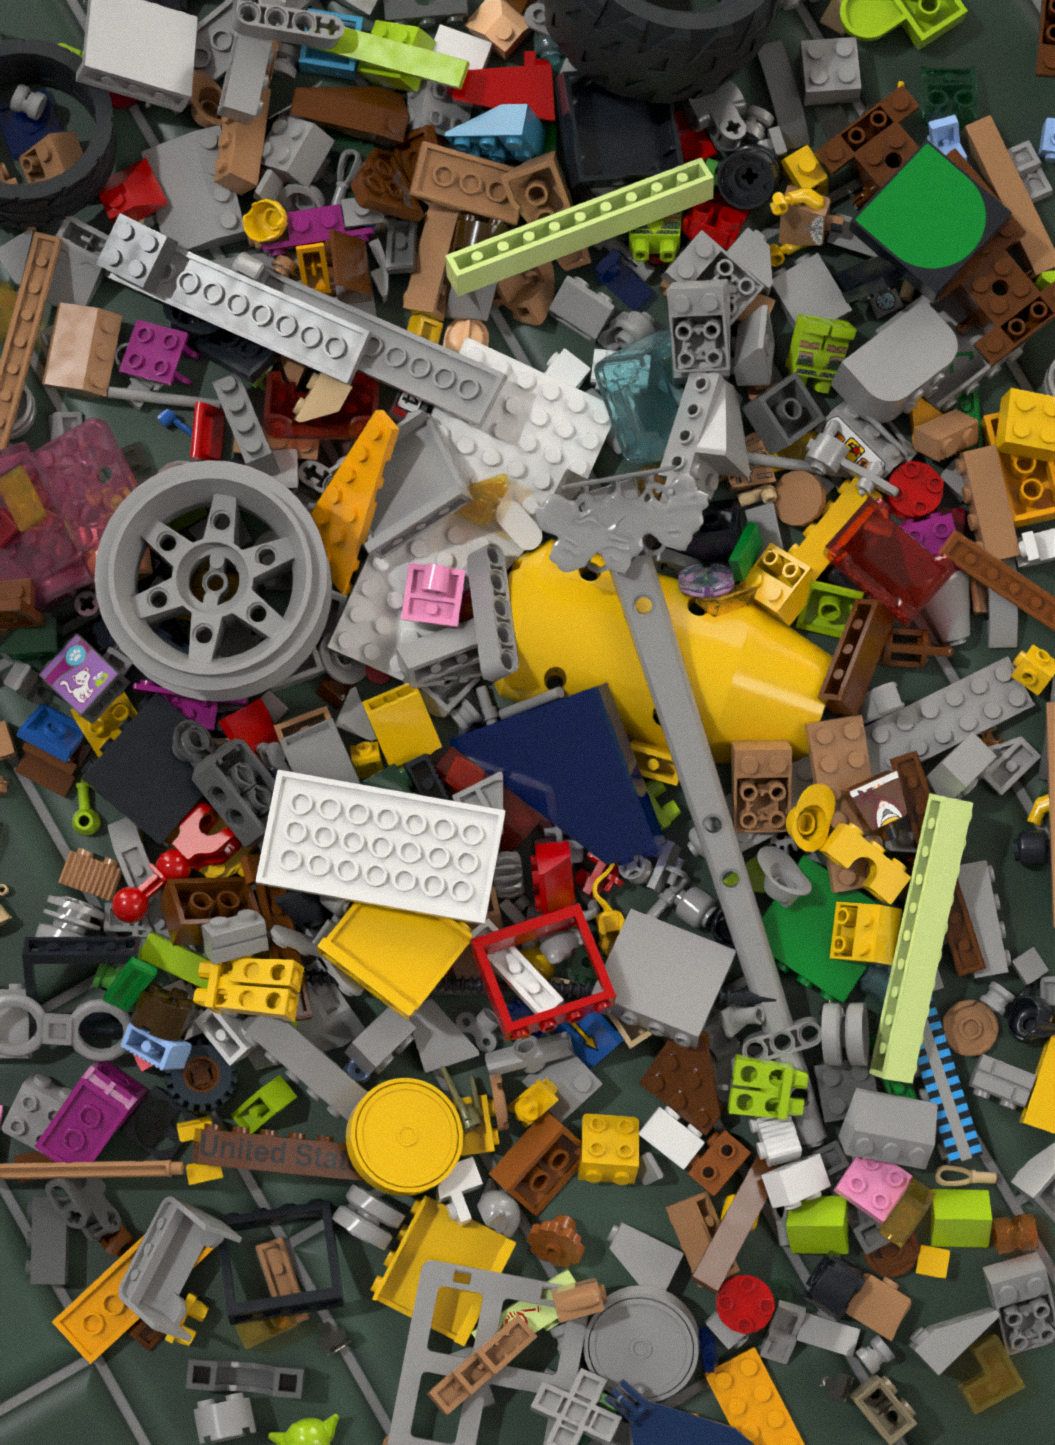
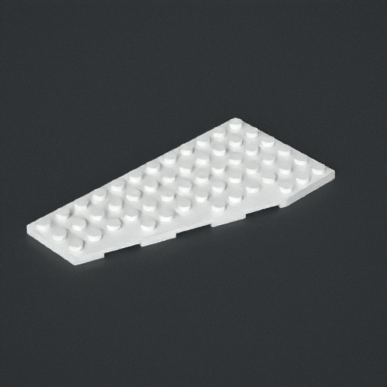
M468 337L465 338L459 354L505 373L508 378L482 427L435 406L431 416L473 500L383 559L368 553L327 644L328 648L402 681L404 675L398 666L396 647L448 628V626L401 620L409 563L422 565L437 564L451 569L465 570L464 592L470 588L467 567L468 555L489 543H495L504 553L507 570L525 550L519 548L496 522V507L503 501H515L522 506L538 525L535 509L543 506V502L549 494H559L567 500H572L581 488L563 489L561 486L587 481L619 408Z

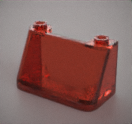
M267 371L263 415L264 430L269 436L278 439L357 440L374 412L380 410V382L366 376L365 381L361 385L352 383V393L348 394L339 412L304 422H297L294 420L297 414L292 411L299 398L305 399L309 392H296V382H290V385L282 379L281 371Z
M869 496L827 543L823 555L873 600H879L895 616L898 622L905 627H909L957 571L953 567L955 563L943 553L940 556L937 554L932 555L890 518L891 516L888 512L890 507L882 499L877 497L875 500Z

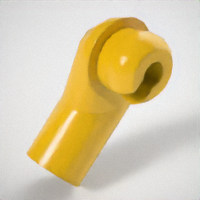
M1049 794L1035 800L1027 822L1035 826L1041 825L1045 813L1049 812Z

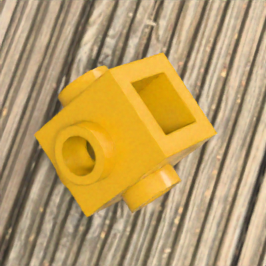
M1034 644L1026 653L1021 650L1012 663L1016 668L1011 677L1036 695L1041 693L1055 674V659L1045 650L1039 649Z

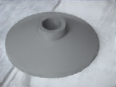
M333 632L327 634L319 645V656L325 671L340 683H357L366 674V664L328 648L327 644Z

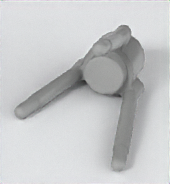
M866 416V419L891 444L895 445L900 454L905 458L899 466L909 462L916 455L917 452L912 448L913 445L904 437L892 420L886 423L899 439L898 441L878 421Z

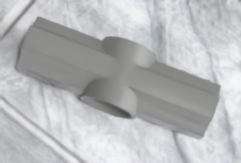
M568 1031L540 1039L530 1035L525 1040L517 1039L511 1047L485 1053V1061L490 1075H501L519 1069L526 1073H535L541 1070L546 1062L574 1055V1050Z

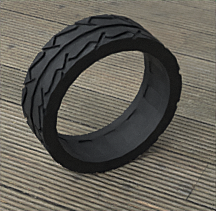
M25 39L1 40L0 88L21 83L42 84L57 88L73 96L87 109L96 124L94 136L80 159L60 175L30 184H7L0 182V225L30 228L47 226L65 220L66 216H73L87 207L100 194V189L105 187L114 170L117 142L112 101L108 91L76 82V72L82 63V57L73 51L71 52L68 48L49 41L28 39V41Z

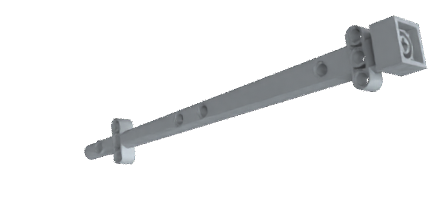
M635 477L620 482L622 495L626 499L640 497ZM613 486L602 487L590 491L596 501H601L613 493ZM585 502L580 504L582 512L585 511ZM649 533L642 538L644 548L637 557H632L631 566L625 575L607 568L606 564L602 567H597L592 564L591 559L588 561L587 566L596 573L610 571L749 991L762 997L776 999V1002L754 1004V1006L759 1005L763 1007L765 1019L764 1022H761L762 1031L745 1037L742 1043V1053L749 1058L792 1063L793 1068L808 1072L802 1050L814 1047L820 1043L821 1024L814 1017L792 1020L652 556L663 552L665 546L661 545L660 548L654 550L647 547L646 537L650 535ZM648 598L652 603V609L647 613L639 612L636 608V601L638 599ZM710 817H717L722 822V825L718 830L712 831L706 827V820ZM728 871H733L738 874L739 880L733 885H728L723 881V875ZM811 1025L817 1028L818 1032L812 1038L804 1037L801 1033L806 1026ZM779 1034H786L789 1036L790 1042L786 1046H778L774 1042L775 1037ZM757 1042L762 1045L763 1050L761 1053L753 1055L748 1052V1045ZM808 1073L807 1087L805 1089L807 1096L804 1098L803 1115L792 1116V1120L800 1144H806L807 1148H813L824 1143L823 1139L827 1137V1132ZM791 1087L790 1097H792L791 1094H792L793 1090L796 1089V1088Z

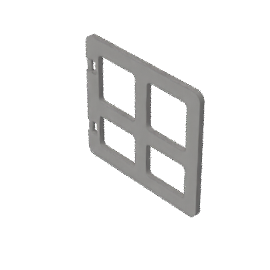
M426 1261L421 1268L388 1445H476L486 1388L491 1384L537 1393L542 1382H545L569 1393L578 1373L588 1315L566 1321L556 1373L549 1374L506 1365L463 1401L454 1443L414 1437L411 1434V1426L421 1375L424 1372H431L447 1376L466 1359L465 1357L430 1351L427 1347L438 1289L441 1286L482 1294L483 1301L473 1348L474 1352L498 1331L502 1305L505 1299L555 1307L553 1300L541 1298L542 1288L551 1290V1288L563 1286L562 1284L443 1261ZM454 1272L470 1274V1284L453 1281ZM551 1419L547 1421L543 1445H545L555 1424V1421Z

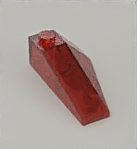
M454 745L449 748L435 765L452 795L492 776ZM504 785L503 810H505V817L498 853L503 851L512 852L525 840L543 818Z

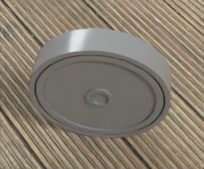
M630 1286L608 1295V1301L603 1302L604 1311L591 1315L584 1336V1356L590 1372L607 1379L605 1390L612 1395V1390L615 1386L624 1390L619 1383L622 1379L626 1380L630 1385L645 1386V1393H642V1395L652 1402L664 1400L677 1393L693 1375L700 1351L699 1329L691 1311L673 1294L652 1286Z

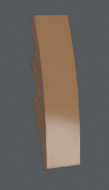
M518 1314L426 1394L445 1416L448 1415L487 1380L504 1368L537 1335Z

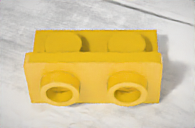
M487 1094L478 1095L480 1106L484 1113V1116L481 1117L482 1124L471 1131L463 1133L461 1156L495 1151L494 1145H500L497 1128H491L490 1117L495 1116L493 1099L487 1100ZM472 1096L461 1098L464 1105L471 1103V1106L474 1107ZM453 1099L454 1107L457 1109L458 1106L455 1100Z

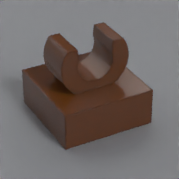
M123 1223L118 1232L109 1233L99 1241L104 1250L112 1257L115 1254L121 1257L124 1254L121 1248L126 1243H129L131 1246L135 1244L132 1234Z

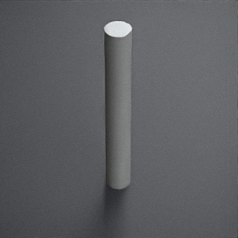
M556 687L500 709L498 711L499 718L505 720L560 699L564 696V690L561 687Z

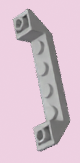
M123 818L107 826L115 855L129 887L138 888L154 873L148 866L151 861L143 844L145 840L141 830L129 819ZM160 889L148 900V911L142 921L148 935L150 931H153L170 939L159 902L163 892ZM166 971L171 982L181 979Z

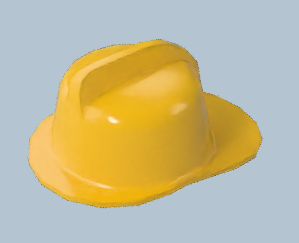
M824 784L809 786L801 794L797 806L790 810L786 818L788 834L797 846L804 851L814 852L820 849L828 836L836 802L834 793Z

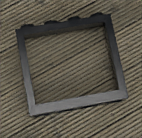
M140 936L25 937L22 960L26 996L38 1002L34 964H127L131 957L142 961ZM28 1012L30 1035H34L37 1031L36 1020ZM106 1012L91 1013L85 1016L79 1024L80 1035L105 1036L123 1035L124 1033L119 1019Z
M313 1199L308 1201L307 1204L300 1205L287 1203L276 1209L257 1208L252 1210L251 1213L239 1214L233 1212L217 1218L233 1231H241L323 1217L332 1283L331 1288L236 1303L229 1242L227 1238H224L219 1244L226 1311L230 1325L345 1307L334 1220L332 1219L333 1212L329 1200Z

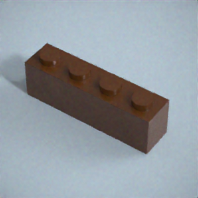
M856 598L817 697L834 714L857 716L895 618L879 600Z

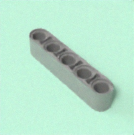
M489 543L468 555L467 567L481 672L488 681L496 682L517 671L519 662L505 556L497 544Z

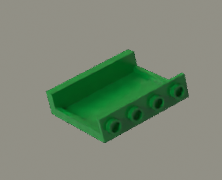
M803 855L798 861L797 866L811 883L812 889L810 893L799 896L788 908H784L778 901L773 900L762 917V921L776 967L786 974L790 970L798 975L796 981L808 989L814 986L822 991L820 997L829 1003H836L837 1001L842 1004L869 963L830 958L836 902L879 904L856 889L836 893L831 892L828 870Z

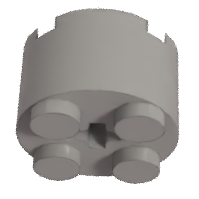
M243 1393L227 1395L226 1401L216 1403L214 1399L197 1402L198 1408L193 1410L200 1445L206 1444V1438H210L213 1443L246 1436L245 1430L250 1429L251 1434L257 1433L250 1398H245Z

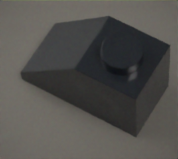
M291 891L274 898L278 907L297 926L308 923L309 928L325 923L324 917L332 914L330 910L321 904L319 895Z

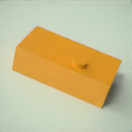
M999 412L985 415L981 421L986 447L996 444ZM997 452L1014 528L1055 519V464Z

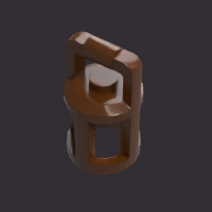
M891 627L881 652V666L924 669L929 657H933V655L952 657L954 649L950 645L930 643V635L926 629ZM893 634L920 636L917 637L916 643L892 641ZM891 653L915 654V659L918 662L891 660Z

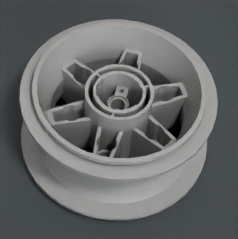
M211 460L190 462L169 468L149 478L134 489L119 505L106 526L96 556V597L102 618L112 638L128 656L130 661L147 678L161 687L184 697L218 702L240 700L260 694L280 684L308 659L318 644L327 624L331 607L332 579L327 554L315 522L301 501L286 486L268 474L246 465L229 461ZM211 507L204 538L194 543L166 526L172 520L187 512ZM241 511L251 514L266 523L280 539L241 550L238 547ZM221 517H226L230 520V525L225 530L215 528ZM169 538L176 541V546L173 550H162L161 545L165 539ZM147 547H149L173 569L172 578L138 594V572L141 560ZM275 555V561L271 565L266 566L260 563L264 556ZM210 567V570L202 579V586L206 592L202 603L193 595V584L196 576ZM227 567H230L239 574L240 584L233 598L222 604L223 597L230 590V583L226 577ZM292 570V594L289 606L282 618L258 596L259 586ZM214 578H221L224 581L223 587L218 591L209 589V582ZM167 597L165 606L161 608L153 606L157 598ZM255 609H262L267 612L266 618L263 621L255 622L251 619V614ZM188 614L191 617L189 655L165 643L153 632L149 625ZM241 623L265 639L244 653L219 658L226 628ZM202 630H210L212 632V639L208 643L198 642Z

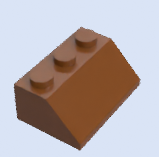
M546 1111L497 1163L489 1175L537 1217L577 1172L581 1159L582 1142Z

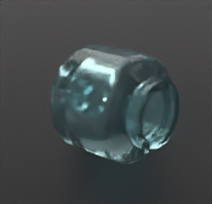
M538 32L534 33L533 45L538 60H549V64L557 66L566 59V56L557 43L552 41L551 37Z
M868 964L859 978V987L862 992L877 1002H884L892 967L889 965Z

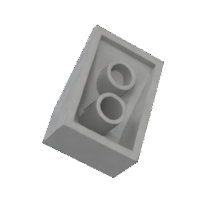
M987 1307L929 1325L925 1329L920 1327L911 1335L910 1339L912 1342L908 1346L931 1371L940 1375L1001 1314L997 1310Z

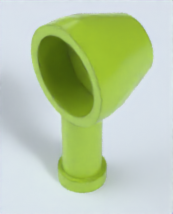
M76 783L79 810L72 817V826L78 834L90 836L98 831L101 820L98 813L90 808V786L87 783ZM88 816L89 824L85 827L81 826V817Z

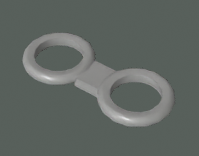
M20 994L0 996V1011L7 1007L23 1008L32 1014L37 1024V1031L34 1036L24 1043L11 1044L0 1039V1054L11 1057L26 1056L38 1050L42 1044L72 1045L74 1050L86 1059L98 1062L114 1060L126 1052L125 1048L122 1049L121 1043L130 1023L131 1015L129 1012L103 1001V999L89 1000L79 1005L72 1014L46 1013L38 1002L28 996ZM102 1011L110 1013L119 1019L124 1033L116 1045L110 1048L98 1049L91 1047L83 1041L79 1033V1024L85 1016L93 1012Z

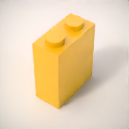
M405 683L362 702L390 769L402 767L403 764L425 753L430 755L437 749L442 748L418 688H411L409 683Z

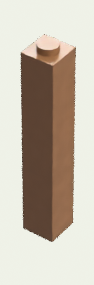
M991 115L966 125L962 135L986 185L1001 203L1012 212V216L1026 231V235L1016 242L1015 246L1027 271L1031 269L1032 274L1036 275V279H1038L1042 272L1055 271V249Z

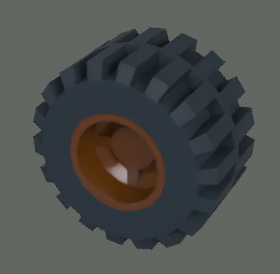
M199 1039L195 1043L189 1041L187 1043L191 1044L192 1048L185 1067L180 1070H166L165 1084L167 1092L171 1096L173 1103L176 1106L182 1107L181 1110L185 1112L191 1111L194 1115H199V1113L211 1114L212 1111L220 1110L225 1103L230 1101L236 1088L237 1067L236 1064L229 1066L210 1041L203 1042V1039Z

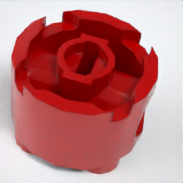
M909 461L899 466L887 481L899 489L896 497L884 493L888 510L896 518L903 521L910 519L919 521L925 519V516L932 514L940 504L943 496L944 482L931 466L922 462Z
M737 1274L724 1280L715 1298L716 1313L721 1322L732 1331L741 1334L755 1333L765 1327L772 1318L775 1309L773 1294L769 1287L756 1276L748 1274Z

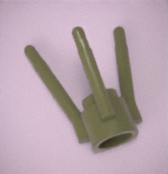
M441 1066L440 1070L458 1106L456 1110L462 1123L463 1133L479 1127L482 1124L481 1117L484 1116V1113L480 1106L475 1077L473 1075L469 1076L474 1107H472L471 1103L463 1104L446 1067Z

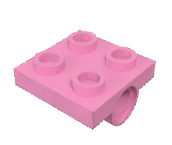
M409 563L401 620L458 628L466 571L451 569L437 564L422 565Z
M855 1156L833 1191L881 1224L907 1186L912 1175L894 1163Z

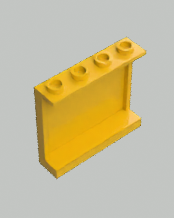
M354 902L327 938L324 937L317 945V953L409 1022L471 943L473 935L470 933L471 928L459 920L455 922L453 919Z
M427 1195L424 1196L423 1200L417 1198L410 1211V1214L414 1215L410 1225L403 1224L396 1238L401 1241L397 1251L390 1250L383 1264L388 1267L384 1276L378 1275L370 1291L375 1293L372 1299L378 1300L412 1318L421 1268L426 1261L437 1260L502 1273L516 1245V1241L505 1237L501 1233H496L495 1230L473 1219L469 1223L458 1227L456 1220L451 1221L446 1205L442 1203L437 1204L436 1200ZM454 1272L453 1281L470 1284V1274ZM441 1286L437 1291L431 1328L453 1339L454 1342L465 1346L480 1316L483 1301L482 1294Z

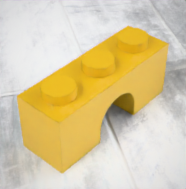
M839 823L819 851L838 867L848 869L857 858L863 857L869 864V875L861 886L882 903L891 905L912 878L905 872L907 867L895 858L892 861L884 855L885 849L873 840L870 843L862 837L864 832L853 823L849 825Z

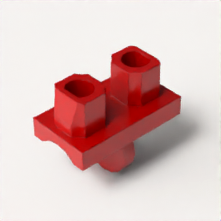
M593 845L587 855V859L597 864L591 874L581 868L577 872L574 882L583 888V892L594 898L592 892L594 881L609 868L612 859H614L613 869L598 884L597 891L600 894L603 889L610 893L614 884L622 887L625 882L618 878L620 872L619 866L616 865L621 855L608 846L604 849Z

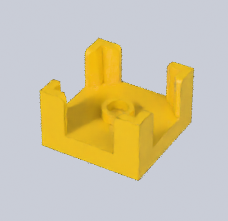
M207 1116L177 1123L180 1141L194 1140L195 1128L204 1129L205 1123L212 1124L211 1117ZM194 1163L186 1166L189 1185L223 1178L220 1166Z

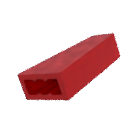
M551 64L468 70L461 90L447 86V96H453V102L456 105L479 110H491L501 104H528L543 124L556 125Z

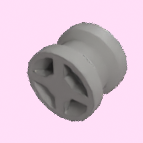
M466 698L460 701V705L456 709H452L449 712V716L464 733L470 730V726L474 722H480L483 719Z
M628 852L620 859L619 872L630 882L643 884L650 879L653 866L641 854Z
M992 981L989 985V991L987 994L982 995L979 1001L988 1006L993 1012L1003 1016L1006 1005L1013 1002L1015 996L1001 985Z

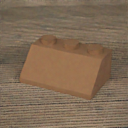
M58 303L42 384L90 399L107 397L123 315L96 307Z

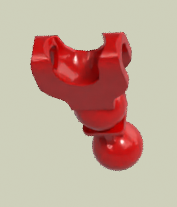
M202 803L196 806L181 821L179 836L172 842L175 849L163 852L156 860V866L152 863L148 865L154 874L138 888L125 887L114 895L112 900L114 915L125 923L140 921L148 911V900L166 885L167 879H187L191 874V868L198 872L204 866L224 864L241 848L242 843L230 828H225L215 835H208L217 823V813L210 804Z

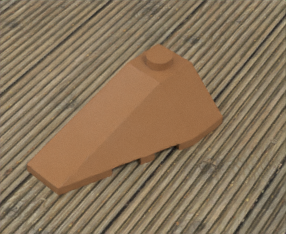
M556 151L529 159L500 177L510 204L522 215L527 224L574 206ZM587 247L556 259L565 271L592 263Z

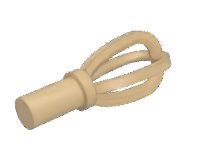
M943 1165L936 1169L935 1179L938 1184L943 1186H960L969 1183L995 1184L996 1172H979L958 1166ZM946 1170L956 1171L968 1175V1178L945 1181L941 1178V1173Z

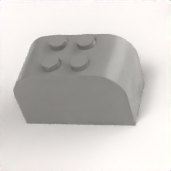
M923 299L843 360L831 385L864 420L868 421L866 419V416L879 423L889 422L903 412L905 414L910 413L919 404L917 402L918 399L923 396L928 399L939 389L937 385L945 378V374L957 353L958 342L956 335L930 304Z

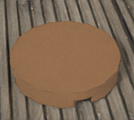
M803 470L791 471L783 475L776 483L775 493L777 498L773 504L775 513L782 522L791 526H807L822 514L826 504V491L816 475Z
M975 1000L959 1001L949 1007L941 1023L948 1047L955 1053L968 1057L981 1055L989 1050L998 1034L997 1018L992 1010L985 1004Z
M500 1074L489 1075L498 1131L506 1130L509 1128V1123L507 1120L508 1113L505 1094L502 1088V1077Z

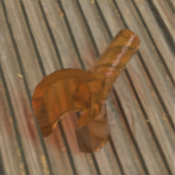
M991 728L984 733L981 740L985 745L992 746L999 744L1003 740L1001 738L993 741L990 737V733L998 728Z

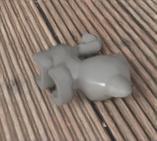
M590 900L587 905L588 910L583 911L586 921L595 919L598 915L600 908L596 900ZM529 904L527 920L542 916V911L536 912L535 904ZM567 928L522 943V948L531 949L540 942L539 949L547 961L552 964H558L562 960H568L578 952L579 947L584 944L578 929Z

